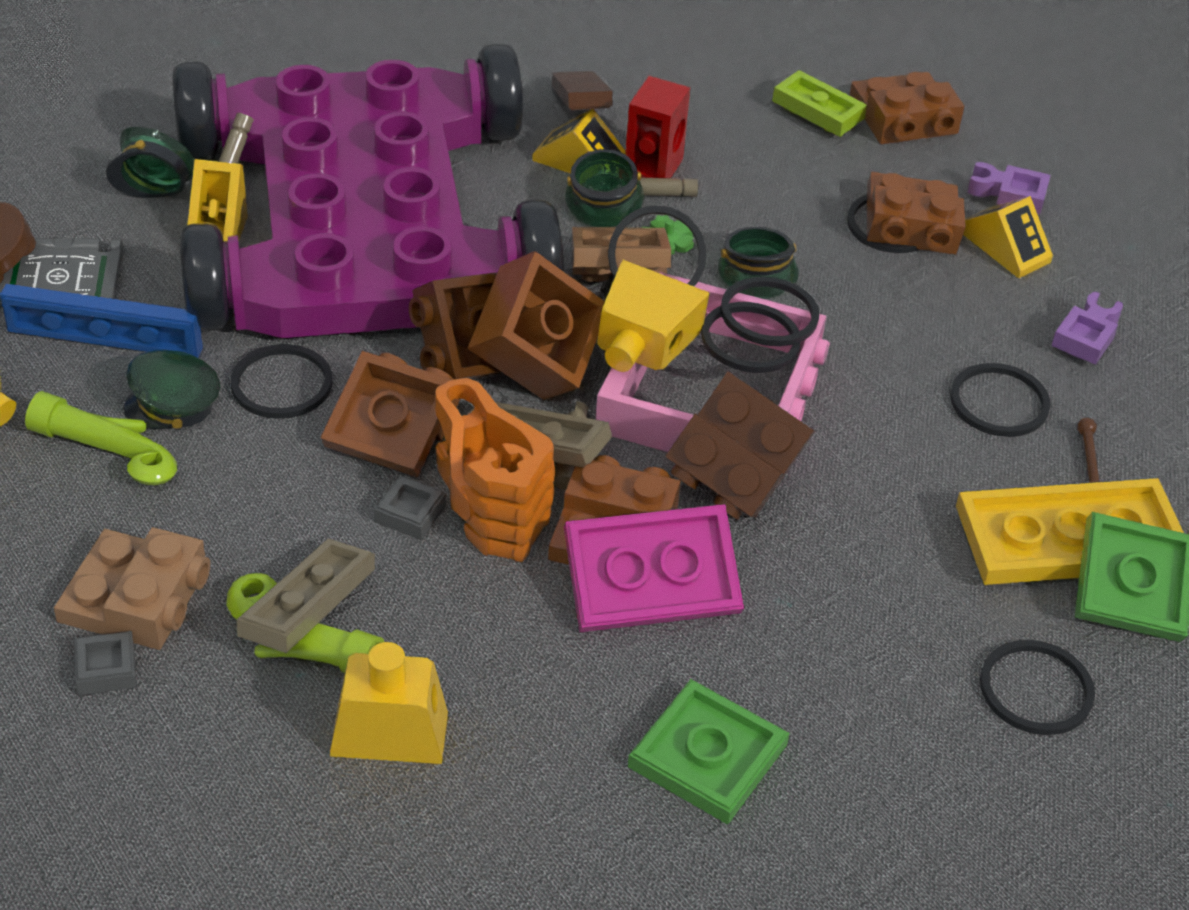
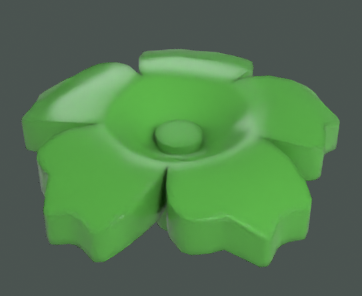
M657 215L656 219L650 222V227H641L665 228L671 246V255H674L675 251L685 253L694 246L693 234L689 228L679 220L674 222L668 215Z

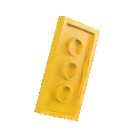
M1159 478L959 492L956 509L984 585L1079 578L1086 518L1092 512L1184 533Z

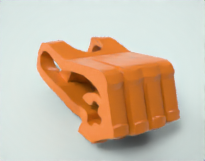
M469 378L449 380L437 387L435 391V413L441 423L446 441L439 442L436 445V464L439 474L450 490L451 509L467 522L464 524L466 538L483 555H493L523 562L528 557L541 531L550 521L555 477L553 442L548 436L501 409L479 382ZM454 399L467 400L474 406V410L468 415L461 416L451 401Z

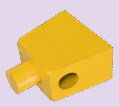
M623 260L603 305L597 344L602 350L606 351L605 360L608 365L620 372L629 371L635 362L654 370H663L701 333L710 292Z
M382 642L375 645L369 651V654L354 653L348 656L337 708L330 757L442 764L448 710L434 662L428 658L405 656L404 650L392 642Z

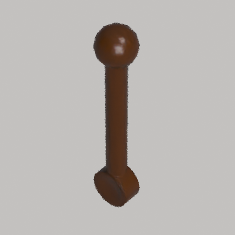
M1086 417L1077 423V431L1083 436L1089 477L1088 483L1101 482L1099 480L1093 438L1097 424L1093 419Z

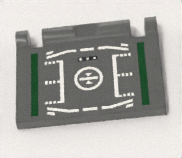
M35 238L36 246L30 254L23 256L13 268L4 273L3 281L0 283V293L5 284H13L115 299L120 263L123 257L122 239H111V251L102 252L100 238Z

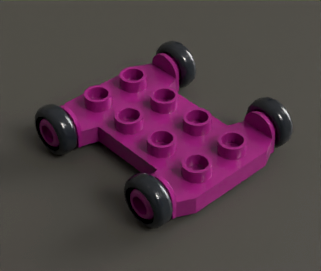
M505 44L484 46L478 53L477 63L475 59H465L463 74L433 67L416 68L412 64L401 60H383L371 65L367 71L327 73L323 69L312 65H295L282 70L277 76L257 77L227 88L225 73L216 74V78L212 79L210 68L203 62L180 63L173 70L174 109L181 154L186 159L193 161L195 159H211L218 151V141H222V147L224 148L229 132L233 129L232 124L236 113H243L252 117L254 121L250 132L247 133L248 137L239 160L265 164L272 231L271 240L239 249L238 235L228 236V241H223V235L219 227L207 222L190 224L181 232L180 256L185 307L190 314L197 317L201 331L219 330L225 327L229 321L230 309H234L236 330L247 329L279 338L416 328L410 320L408 311L409 302L413 298L412 290L433 280L498 272L501 265L534 251L564 272L563 245L558 216L553 205L545 200L536 199L520 202L514 210L513 219L510 216L499 217L498 230L464 226L462 222L448 151L470 144L481 143V126L486 137L495 141L512 140L519 135L523 117L522 81L518 57L511 46Z

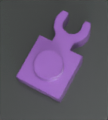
M976 162L970 179L968 193L978 197L998 196V205L1031 196L1036 212L1040 214L1051 175L1007 165L1006 171L1003 172L998 171L990 164Z
M1092 292L1088 295L1084 310L1076 306L1071 309L1056 330L1051 345L1095 365L1114 339L1118 327L1117 323L1123 308V303L1119 301L1112 308L1098 306L1097 302L1100 295L1098 292Z

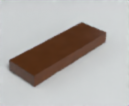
M594 71L552 72V88L570 110L605 109L613 106L612 90Z

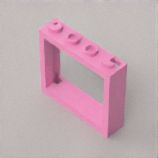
M660 272L662 275L686 284L690 281L689 279ZM698 282L694 287L710 292L706 318L711 311L721 306L723 295L727 289ZM737 293L729 302H753L775 308L788 316L795 323L799 331L804 329L811 321L810 311L742 293ZM752 312L731 313L738 323L756 333L769 336L790 335L783 325L765 315ZM819 314L818 325L814 333L800 344L797 355L798 359L778 405L800 421H802L806 400L801 398L803 395L811 397L819 370L814 366L815 364L824 365L830 346L828 340L822 339L826 315ZM722 317L718 318L709 329L711 333L786 353L793 346H766L748 341L734 333L726 325ZM636 362L626 372H620L611 367L597 395L596 420L609 422L612 437L668 452L693 417V414L633 398L648 367Z

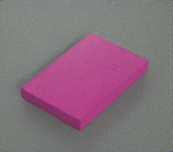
M725 504L565 522L563 528L579 632L740 614L744 609Z

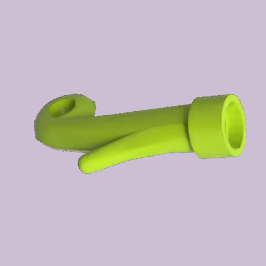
M45 391L36 393L29 403L25 416V426L28 430L48 437L61 436L131 458L127 464V472L138 483L152 486L164 484L170 481L177 472V461L172 454L162 445L139 434L145 432L147 427L143 420L112 418L86 412L68 405L65 398Z
M250 573L239 577L232 583L227 593L226 606L231 615L237 620L271 590L277 582L262 573ZM260 593L256 596L249 597L251 594ZM318 623L287 653L261 644L255 647L254 653L258 658L287 657L323 662L337 666L342 673H345L348 656L354 653L369 654L372 647L384 642V639L358 629L348 632Z

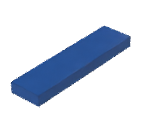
M5 284L0 293L8 332L194 359L199 358L203 349L201 328L198 325L197 317L190 314L186 309L13 284Z

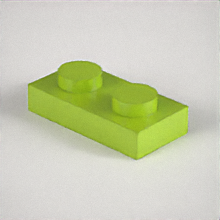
M800 70L775 86L772 101L839 137L865 119L867 104Z

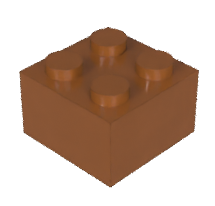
M536 251L500 266L467 349L543 400L578 389L598 337L601 312L605 301Z

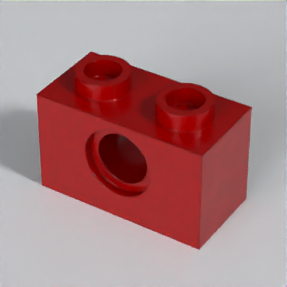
M648 76L629 103L625 155L635 163L637 171L641 172V178H671L682 162L691 87ZM624 163V176L632 178L633 170Z

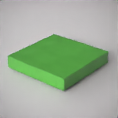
M1092 512L1086 518L1075 618L1177 642L1183 641L1188 637L1189 534Z
M690 679L629 754L628 768L728 825L785 749L790 733Z

